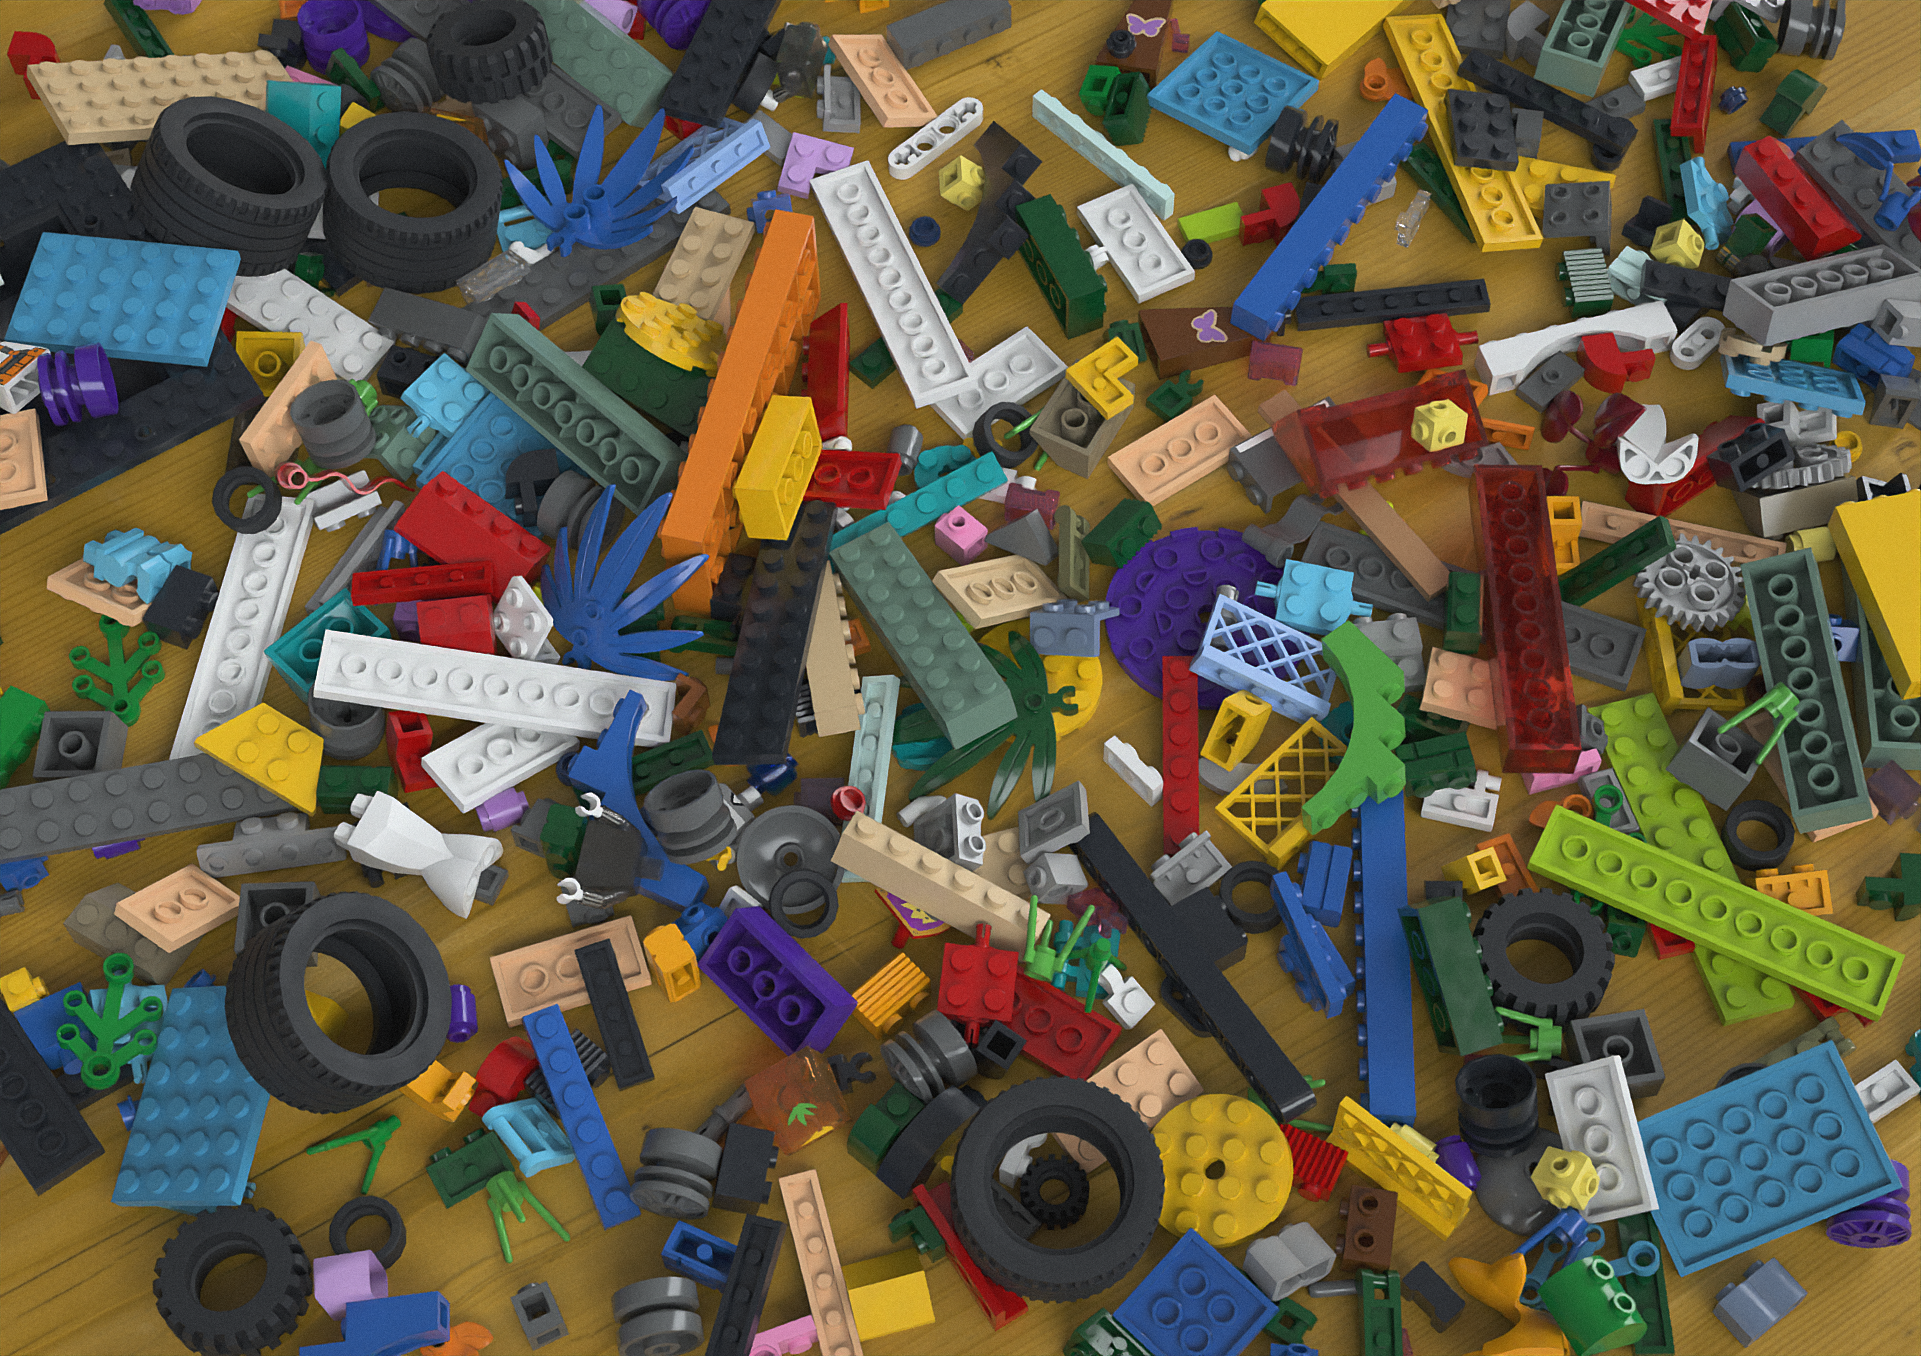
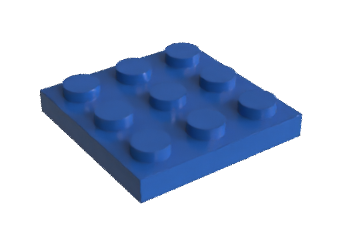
M1190 1228L1112 1315L1155 1356H1239L1280 1309L1193 1228Z

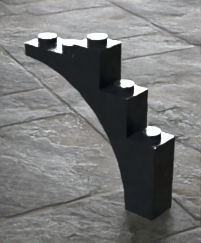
M995 121L992 122L974 144L981 154L985 167V185L977 216L959 252L936 282L940 288L962 305L1003 257L1009 260L1030 236L1016 224L1015 206L1036 199L1023 185L1040 166L1042 161Z

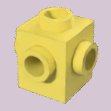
M960 155L939 170L940 196L969 211L982 201L985 169Z
M1685 219L1657 227L1650 252L1658 262L1694 269L1699 267L1705 242Z
M1449 399L1433 401L1430 404L1415 407L1411 437L1429 452H1439L1445 448L1461 445L1464 443L1468 414Z
M1550 1146L1545 1150L1531 1176L1543 1199L1560 1208H1567L1569 1205L1584 1211L1590 1198L1596 1194L1600 1177L1587 1155L1577 1150L1568 1152Z

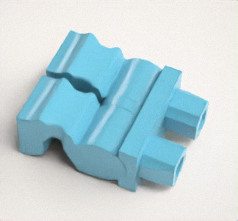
M134 528L126 533L115 529L107 534L103 544L92 540L85 544L83 561L94 566V577L101 581L105 579L110 584L120 588L137 579L136 592L147 604L154 601L174 567L179 565L191 570L192 552L185 549L181 543L169 544L166 541L161 544L153 536H144V531L138 528Z

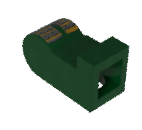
M1757 213L1741 215L1734 225L1737 228L1715 258L1716 262L1733 277L1741 276L1750 268L1778 231Z

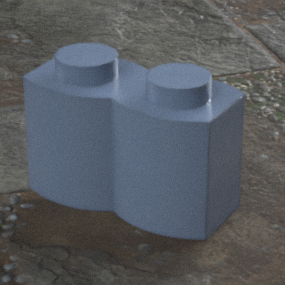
M1698 638L1688 642L1677 660L1681 685L1684 687L1703 689L1716 685L1725 689H1738L1748 685L1761 666L1755 641L1734 638L1721 642L1711 638Z
M1772 1258L1765 1264L1759 1259L1743 1273L1747 1280L1737 1287L1731 1282L1715 1296L1718 1304L1712 1311L1713 1314L1745 1348L1750 1346L1773 1325L1796 1308L1808 1294L1775 1258Z

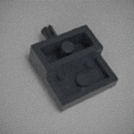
M730 553L710 599L711 619L732 622L729 627L730 631L736 634L738 629V635H740L757 558Z

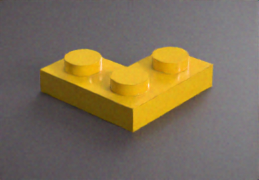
M1116 337L1065 370V378L1106 420H1109L1133 404L1134 395L1118 378L1138 366V357Z

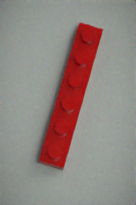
M1162 656L1163 856L1168 854L1170 858L1181 850L1178 845L1193 832H1196L1199 836L1198 674L1189 671L1194 656Z

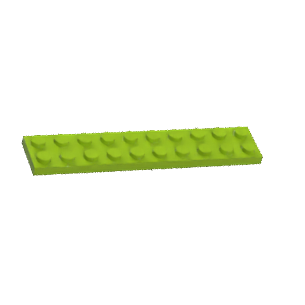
M1651 692L1587 709L1588 713L1604 721V730L1608 736V744L1602 755L1608 768H1613L1639 825L1638 833L1646 838L1647 844L1741 884L1700 793L1688 784L1678 781L1672 773L1666 770L1678 749V745L1654 693ZM1695 943L1696 948L1691 953L1692 958L1723 1026L1793 1007L1795 1000L1786 982Z
M1557 804L1527 866V869L1875 1022H1878L1882 1016L1905 955Z

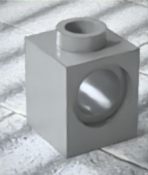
M1043 853L1023 872L1031 894L1038 897V903L1067 905L1089 886L1078 857L1073 854Z

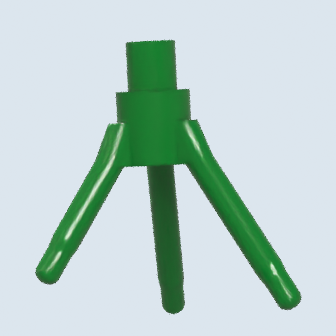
M1106 938L1098 939L1090 947L1071 951L1066 959L1082 958L1087 969L1091 971L1084 1008L1086 1013H1090L1092 1010L1100 972L1105 969L1107 963L1109 962L1121 971H1126L1127 966L1121 960L1112 955L1110 950L1111 943Z
M392 1114L384 1121L377 1120L365 1130L307 1148L306 1152L308 1155H312L357 1141L363 1142L366 1148L372 1151L360 1190L361 1194L366 1195L372 1183L379 1159L386 1148L385 1143L392 1138L391 1133L401 1127V1122Z

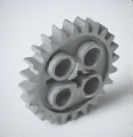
M1826 444L1794 446L1792 448L1795 456L1794 460L1754 484L1751 488L1762 486V489L1793 488L1795 485L1808 486V484L1834 480V477L1844 476L1843 473H1849V469H1852L1850 450H1845V447L1837 448V445L1826 447Z
M1680 533L1677 541H1675L1677 549L1634 574L1636 578L1633 586L1640 588L1637 597L1648 598L1644 606L1645 608L1655 607L1658 609L1655 614L1656 618L1663 615L1668 616V625L1673 624L1676 620L1680 622L1682 630H1685L1688 624H1692L1696 632L1700 631L1703 624L1709 631H1713L1716 624L1723 628L1728 620H1734L1745 602L1743 600L1746 595V590L1743 588L1744 580L1742 577H1738L1741 567H1731L1734 558H1723L1721 554L1724 549L1721 547L1714 551L1711 549L1710 540L1702 545L1699 544V539L1696 535H1694L1691 541H1687L1684 534Z

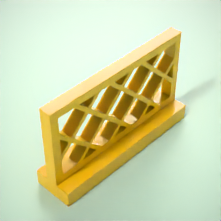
M1639 588L1634 596L1640 626L1647 629L1643 642L1653 693L1663 714L1671 715L1675 709L1706 710L1708 707L1711 710L1742 711L1746 706L1742 688L1728 689L1732 694V699H1723L1715 693L1713 689L1716 685L1696 689L1702 694L1699 698L1684 697L1676 655L1679 652H1683L1693 637L1695 639L1709 637L1702 631L1696 632L1692 624H1688L1685 631L1690 635L1684 641L1679 639L1671 632V625L1667 624L1668 616L1663 615L1656 618L1655 614L1658 609L1655 607H1644L1648 598L1637 597ZM1675 620L1674 622L1680 626V622ZM1717 624L1715 625L1714 629L1719 633L1720 637L1718 641L1724 642L1731 639L1727 624L1723 628Z
M1311 717L1215 807L1214 812L1267 858V864L1279 871L1320 832L1318 831L1312 835L1303 826L1302 808L1301 813L1297 817H1281L1280 802H1301L1302 807L1316 795L1305 794L1304 779H1325L1326 784L1336 772L1329 771V757H1344L1348 747ZM1312 730L1323 739V749H1303L1302 739ZM1298 743V749H1292ZM1282 757H1298L1299 771H1279L1278 761ZM1303 757H1324V771H1304ZM1274 779L1275 794H1254V784L1258 780ZM1279 779H1299L1300 794H1280ZM1247 790L1250 791V794H1244V793H1245ZM1235 802H1250L1251 817L1236 818L1227 809ZM1255 802H1275L1276 817H1255ZM1245 825H1251V830ZM1256 825H1276L1277 836L1267 845L1256 835ZM1281 825H1288L1281 831Z
M1348 1096L1340 1102L1332 1133L1325 1141L1332 1143L1334 1146H1339L1343 1150H1347L1349 1154L1346 1166L1374 1188L1398 1192L1397 1205L1446 1242L1468 1215L1470 1208L1467 1205L1473 1191Z

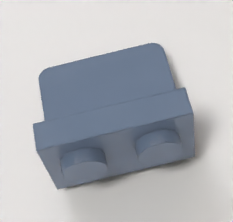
M1059 599L1057 603H1044L1043 609L1030 612V643L1038 654L1079 657L1100 656V621L1118 616L1119 608L1109 607V601H1089L1088 604L1077 605V600Z

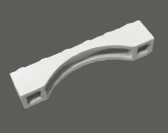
M1662 300L1651 303L1644 302L1635 307L1612 310L1603 315L1591 318L1584 317L1575 322L1559 326L1552 325L1543 330L1520 333L1514 337L1499 341H1488L1483 345H1479L1474 366L1482 383L1487 384L1488 395L1490 396L1517 389L1531 373L1549 361L1559 351L1564 354L1576 352L1582 336L1613 332L1620 352L1652 348L1654 354L1671 350L1677 328Z

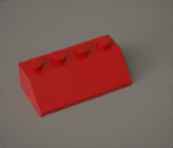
M1767 136L1743 147L1734 173L1807 262L1816 260L1861 240L1862 235L1831 200L1825 190L1793 158L1795 154L1786 144L1772 136Z
M840 303L810 323L809 336L803 337L804 356H809L808 362L802 363V381L807 382V389H801V397H811L822 442H826L836 436L847 437L851 344L848 303Z
M1730 415L1720 422H1712L1698 436L1697 456L1693 467L1684 478L1676 482L1664 484H1638L1629 480L1624 500L1636 512L1667 517L1716 484L1706 456L1716 451L1721 443L1733 440L1745 433L1744 430L1748 426L1755 423L1765 424V421L1757 417Z
M444 471L440 472L423 486L393 529L442 565L491 560L493 566V593H491V598L497 605L513 576H522L528 585L540 576L541 568L545 565L552 550L547 544Z

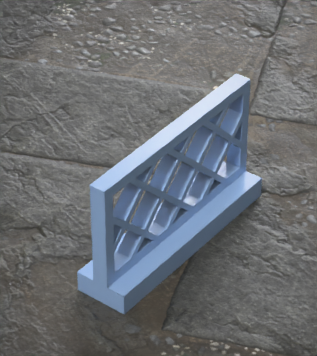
M724 117L719 128H724L722 130L705 125L649 164L634 190L638 191L650 181L648 179L657 176L693 144L694 153L691 156L693 159H690L680 172L661 185L663 192L657 197V199L667 202L677 196L678 203L671 209V212L676 214L682 213L771 148L761 121L752 119L744 124Z
M1219 594L1215 600L1198 652L1192 659L1189 671L1235 693L1242 689L1247 690L1271 704L1273 711L1300 724L1306 723L1311 717L1320 723L1328 715L1331 703L1328 701L1337 676L1330 667L1320 671L1312 657L1317 654L1323 656L1322 642L1222 594ZM1222 608L1234 613L1238 623L1226 626L1220 614ZM1257 624L1265 628L1269 638L1257 641L1250 626ZM1242 629L1249 644L1238 648L1230 633ZM1222 636L1229 651L1222 652L1210 646L1211 639ZM1288 639L1296 643L1300 653L1289 656L1281 641ZM1273 644L1280 659L1269 663L1261 647ZM1253 650L1260 666L1254 667L1245 663L1241 654ZM1304 659L1311 674L1300 678L1292 662ZM1284 665L1291 681L1285 682L1277 678L1272 669ZM1315 680L1321 691L1320 698L1308 693L1304 683Z

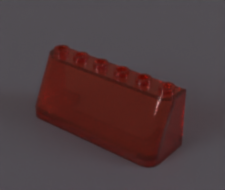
M1465 369L1437 375L1417 386L1328 408L1324 403L1299 409L1271 424L1274 438L1310 493L1312 495L1319 494L1320 499L1340 493L1339 488L1347 486L1348 491L1368 486V480L1375 479L1377 484L1396 478L1395 473L1403 472L1405 477L1424 471L1423 466L1431 464L1432 469H1438L1451 464L1452 458L1458 457L1459 462L1468 461L1479 456L1478 450L1490 445ZM1449 399L1468 414L1464 443L1445 448L1441 451L1429 452L1411 437L1415 407L1430 404L1433 401Z

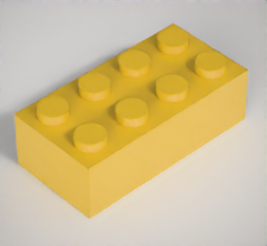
M772 395L767 409H764L762 412L759 429L753 433L752 446L748 455L744 456L742 470L739 477L735 478L732 486L733 497L737 499L740 508V522L744 524L748 538L787 540L823 448L811 397Z

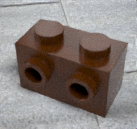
M1352 1185L1349 1197L1341 1198L1339 1220L1345 1221L1344 1234L1337 1233L1334 1251L1337 1254L1336 1257H1341L1340 1271L1356 1273L1357 1269L1360 1268L1371 1269L1373 1273H1382L1383 1270H1389L1398 1192Z

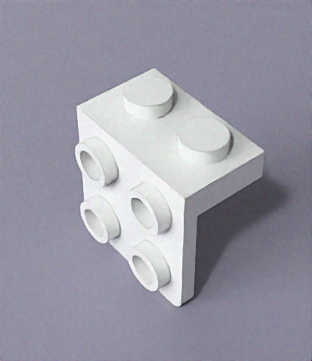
M513 576L493 612L495 633L513 658L557 665L561 657L546 638L553 626V618L522 576Z

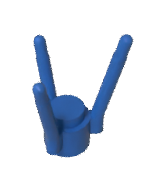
M384 529L382 547L375 571L388 570L391 558L405 560L406 553H409L411 568L419 567L417 559L418 547L394 530Z
M1568 1205L1567 1208H1561L1549 1223L1511 1254L1522 1253L1525 1256L1548 1236H1551L1562 1246H1566L1568 1242L1572 1243L1560 1268L1561 1270L1574 1263L1579 1250L1589 1240L1583 1233L1589 1225L1576 1210Z

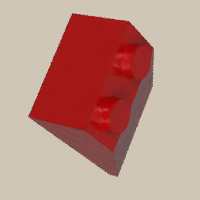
M491 594L416 602L421 644L498 656Z

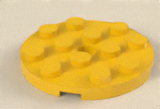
M640 292L639 295L623 298L615 316L618 322L626 324L624 332L631 339L652 354L688 371H691L693 366L706 370L707 376H717L718 356L720 352H725L727 348V335L723 333L724 327L713 320L705 321L696 316L697 311L687 304L679 303L677 306L657 299L646 292Z
M1030 618L1013 620L999 625L986 633L978 643L1001 652L1021 669L1010 651L1008 633L1015 631L1030 642ZM1039 654L1046 673L1048 694L1057 693L1064 686L1075 687V697H1067L1063 701L1068 705L1078 704V713L1073 716H1065L1059 712L1052 713L1056 741L1061 740V736L1072 732L1076 728L1080 730L1091 719L1099 705L1103 675L1098 656L1079 657ZM1011 736L1007 741L1014 742L1016 736Z
M1208 1094L1194 1097L1170 1110L1161 1118L1150 1133L1154 1135L1156 1146L1160 1149V1159L1163 1160V1173L1165 1174L1163 1207L1158 1222L1178 1239H1181L1190 1228H1193L1213 1248L1219 1249L1236 1246L1253 1239V1235L1262 1230L1270 1221L1274 1222L1284 1208L1293 1180L1291 1150L1284 1133L1274 1119L1255 1103L1242 1097L1228 1094ZM1217 1160L1224 1162V1175L1217 1180L1208 1179L1205 1170L1208 1169L1209 1165Z

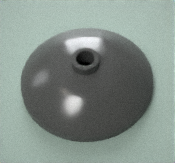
M787 805L768 810L758 816L748 826L740 840L737 852V868L741 882L748 894L769 910V898L772 887L781 876L791 870L806 868L818 871L829 879L835 890H837L842 881L845 868L833 863L831 859L841 836L835 826L825 816L810 808ZM788 852H794L798 857L797 863L793 866H788L784 862V856ZM798 882L790 886L782 899V907L785 914L805 913L825 903V897L820 888L809 882Z
M1539 1127V1134L1535 1143L1519 1154L1496 1158L1479 1154L1476 1164L1482 1176L1481 1180L1476 1183L1478 1187L1475 1189L1478 1202L1485 1213L1497 1225L1511 1233L1531 1237L1549 1223L1561 1209L1542 1198L1531 1179L1532 1174L1529 1171V1168L1537 1167L1548 1146L1563 1150L1560 1135L1550 1130Z

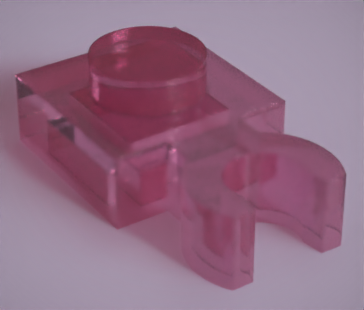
M1098 887L1068 896L1066 908L1079 920L1087 907L1094 905L1095 910L1086 926L1097 925L1099 927L1098 932L1102 937L1106 939L1111 938L1112 928L1117 929L1121 934H1126L1128 919L1118 913L1119 906Z

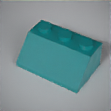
M266 80L265 112L280 119L305 138L318 153L326 169L331 148L335 141L339 139L341 86L324 83Z
M346 588L338 592L264 650L266 657L291 690L307 706L309 689L316 680L326 630L393 640L389 628L364 605L353 606L351 593Z

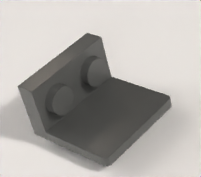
M1610 181L1547 184L1544 194L1543 237L1590 236V243H1596L1597 248H1602L1603 255H1610L1612 224Z

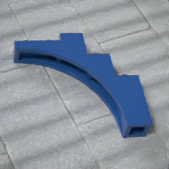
M629 690L625 699L621 698L617 702L613 711L614 720L609 729L605 728L601 732L596 745L598 750L584 745L580 754H575L572 757L567 770L569 773L568 777L574 788L585 793H593L602 799L600 807L621 821L618 827H614L593 815L589 816V825L596 836L624 848L623 851L619 850L615 854L611 863V870H613L611 874L616 884L682 913L689 906L703 900L709 884L706 877L685 864L671 863L667 859L663 846L644 823L638 810L632 780V756L637 730L647 705L642 694Z
M439 1291L346 1303V1317H343L341 1320V1333L345 1341L299 1347V1356H402L421 1347L450 1341V1302Z

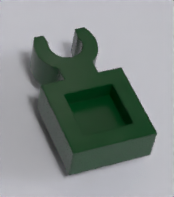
M1356 263L1331 264L1323 267V271H1318L1312 286L1309 289L1304 287L1301 293L1309 294L1316 290H1321L1322 295L1354 292L1357 278Z
M1187 369L1180 374L1179 382L1176 385L1168 379L1146 398V407L1165 422H1169L1192 406V397L1198 396L1202 392L1204 381L1200 379L1195 384H1188L1187 382L1191 379V371Z

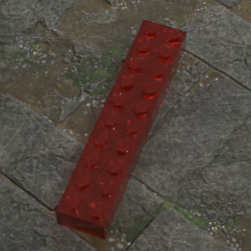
M1474 464L1468 487L1477 571L1478 574L1484 576L1483 621L1502 773L1574 774L1582 747L1542 465Z

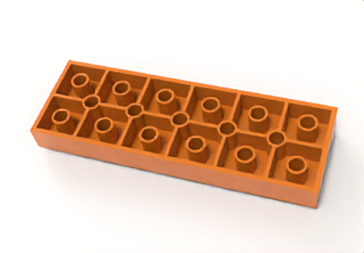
M775 209L771 222H766L763 231V246L757 247L754 256L753 273H748L746 277L744 299H739L736 306L735 325H730L727 331L726 351L720 352L718 356V373L716 379H711L707 390L708 402L706 406H701L699 410L697 433H692L689 438V455L687 461H682L680 464L678 487L676 490H671L673 496L668 505L669 512L667 518H662L658 527V538L662 539L661 556L666 560L665 570L701 554L709 555L708 560L672 594L675 609L711 616L710 599L729 554L735 553L739 544L744 524L740 522L738 501L733 497V482L740 475L743 458L750 451L753 433L758 431L762 412L764 409H767L772 395H789L803 353V337L809 336L810 323L814 321L821 300L814 216Z

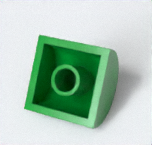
M1590 1256L1571 1263L1552 1275L1537 1290L1577 1356H1590L1637 1343L1647 1331V1324L1636 1309L1634 1300L1625 1292L1614 1275L1612 1266L1602 1256Z

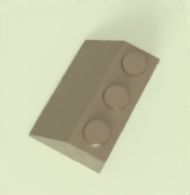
M1076 358V360L1074 361V363H1073L1072 365H1074L1075 363H1077V362L1080 361V360ZM1064 377L1030 428L1029 434L1059 467L1088 479L1134 408V400L1132 405L1106 420ZM1119 377L1118 380L1135 397V384Z
M1843 473L1844 476L1834 477V480L1808 484V486L1795 485L1793 488L1762 489V486L1755 488L1750 487L1742 493L1732 490L1734 499L1749 531L1769 540L1781 539L1784 537V533L1816 528L1815 526L1823 524L1828 525L1835 506L1848 501L1858 502L1856 477L1847 473Z
M115 883L85 895L63 923L74 942L103 959L114 953L129 955L134 963V976L149 985L164 984L166 986L205 935L203 934L168 953L114 915L116 904L136 892L120 883Z

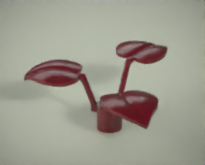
M1563 390L1555 396L1554 401L1547 408L1541 423L1543 438L1549 443H1558L1565 438L1569 431L1588 444L1585 456L1591 465H1556L1553 471L1548 468H1542L1537 472L1526 492L1527 512L1537 527L1544 497L1566 496L1569 482L1566 473L1563 471H1590L1598 474L1601 469L1612 475L1621 471L1617 447L1613 444L1647 410L1645 406L1621 393L1610 395L1596 411L1594 416L1596 428L1592 431L1594 435V440H1592L1573 426L1583 414V402L1580 396L1570 390Z

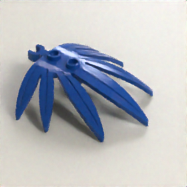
M597 104L580 152L571 203L566 201L560 176L538 135H534L536 162L540 181L550 205L536 187L510 161H504L509 179L522 203L540 223L555 232L546 239L549 251L560 245L561 256L566 257L572 252V245L575 242L595 249H616L633 244L653 232L652 224L647 227L644 226L659 219L678 203L677 196L660 206L630 217L655 200L663 192L661 185L685 167L694 153L693 144L657 176L626 199L641 180L655 153L665 121V110L663 108L653 117L602 184L599 185L597 182L604 153V116L602 106Z
M615 483L608 485L599 498L583 533L575 567L574 593L568 556L567 526L560 528L557 537L554 557L555 582L549 564L543 565L541 568V594L544 607L552 616L553 625L557 631L574 645L572 651L565 653L563 656L562 664L566 666L574 663L576 660L578 668L590 670L592 666L591 660H593L600 666L620 675L659 681L675 680L679 673L688 677L689 673L650 659L623 653H649L674 648L704 636L702 631L655 630L620 636L618 630L643 617L665 601L708 560L709 555L701 554L665 570L641 585L623 601L621 596L638 569L671 501L673 494L668 492L649 505L621 534L605 557L592 584L604 529L616 487Z

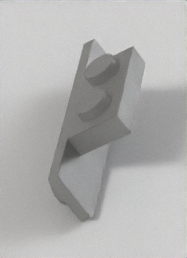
M293 812L262 819L250 817L236 822L233 841L199 845L196 850L200 869L212 878L342 861L347 856L346 849L336 844L334 839V833L338 826L309 830L310 821L308 814H296Z

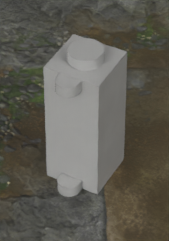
M1885 299L1871 327L1889 345L1921 347V302Z

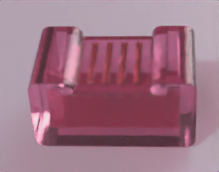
M1253 341L1249 359L1248 379L1261 380V378L1281 380L1286 385L1296 386L1299 379L1303 349L1294 346Z
M1010 483L1004 501L1005 521L1010 522L1038 508L1047 528L1055 529L1056 521L1054 520V514L1060 507V492L1050 489L1046 492L1025 489L1022 484Z

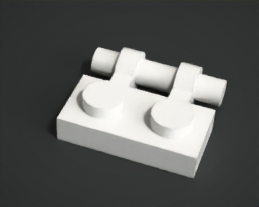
M1478 769L1476 772L1477 781L1469 784L1474 786L1473 789L1463 788L1454 790L1445 788L1436 790L1432 795L1424 797L1420 817L1491 832L1499 795L1485 792V789L1499 791L1502 778L1488 775V771Z

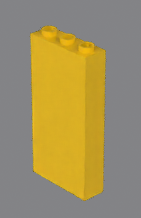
M1266 0L1261 4L1254 23L1321 82L1383 29L1386 17L1398 16L1415 0Z
M1912 489L1904 494L1893 496L1880 495L1871 500L1856 503L1853 501L1844 502L1839 506H1835L1827 526L1901 699L1907 700L1921 697V490Z

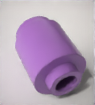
M511 787L475 807L484 832L492 829L494 832L520 823L523 814L530 807L524 792L516 793L514 787Z

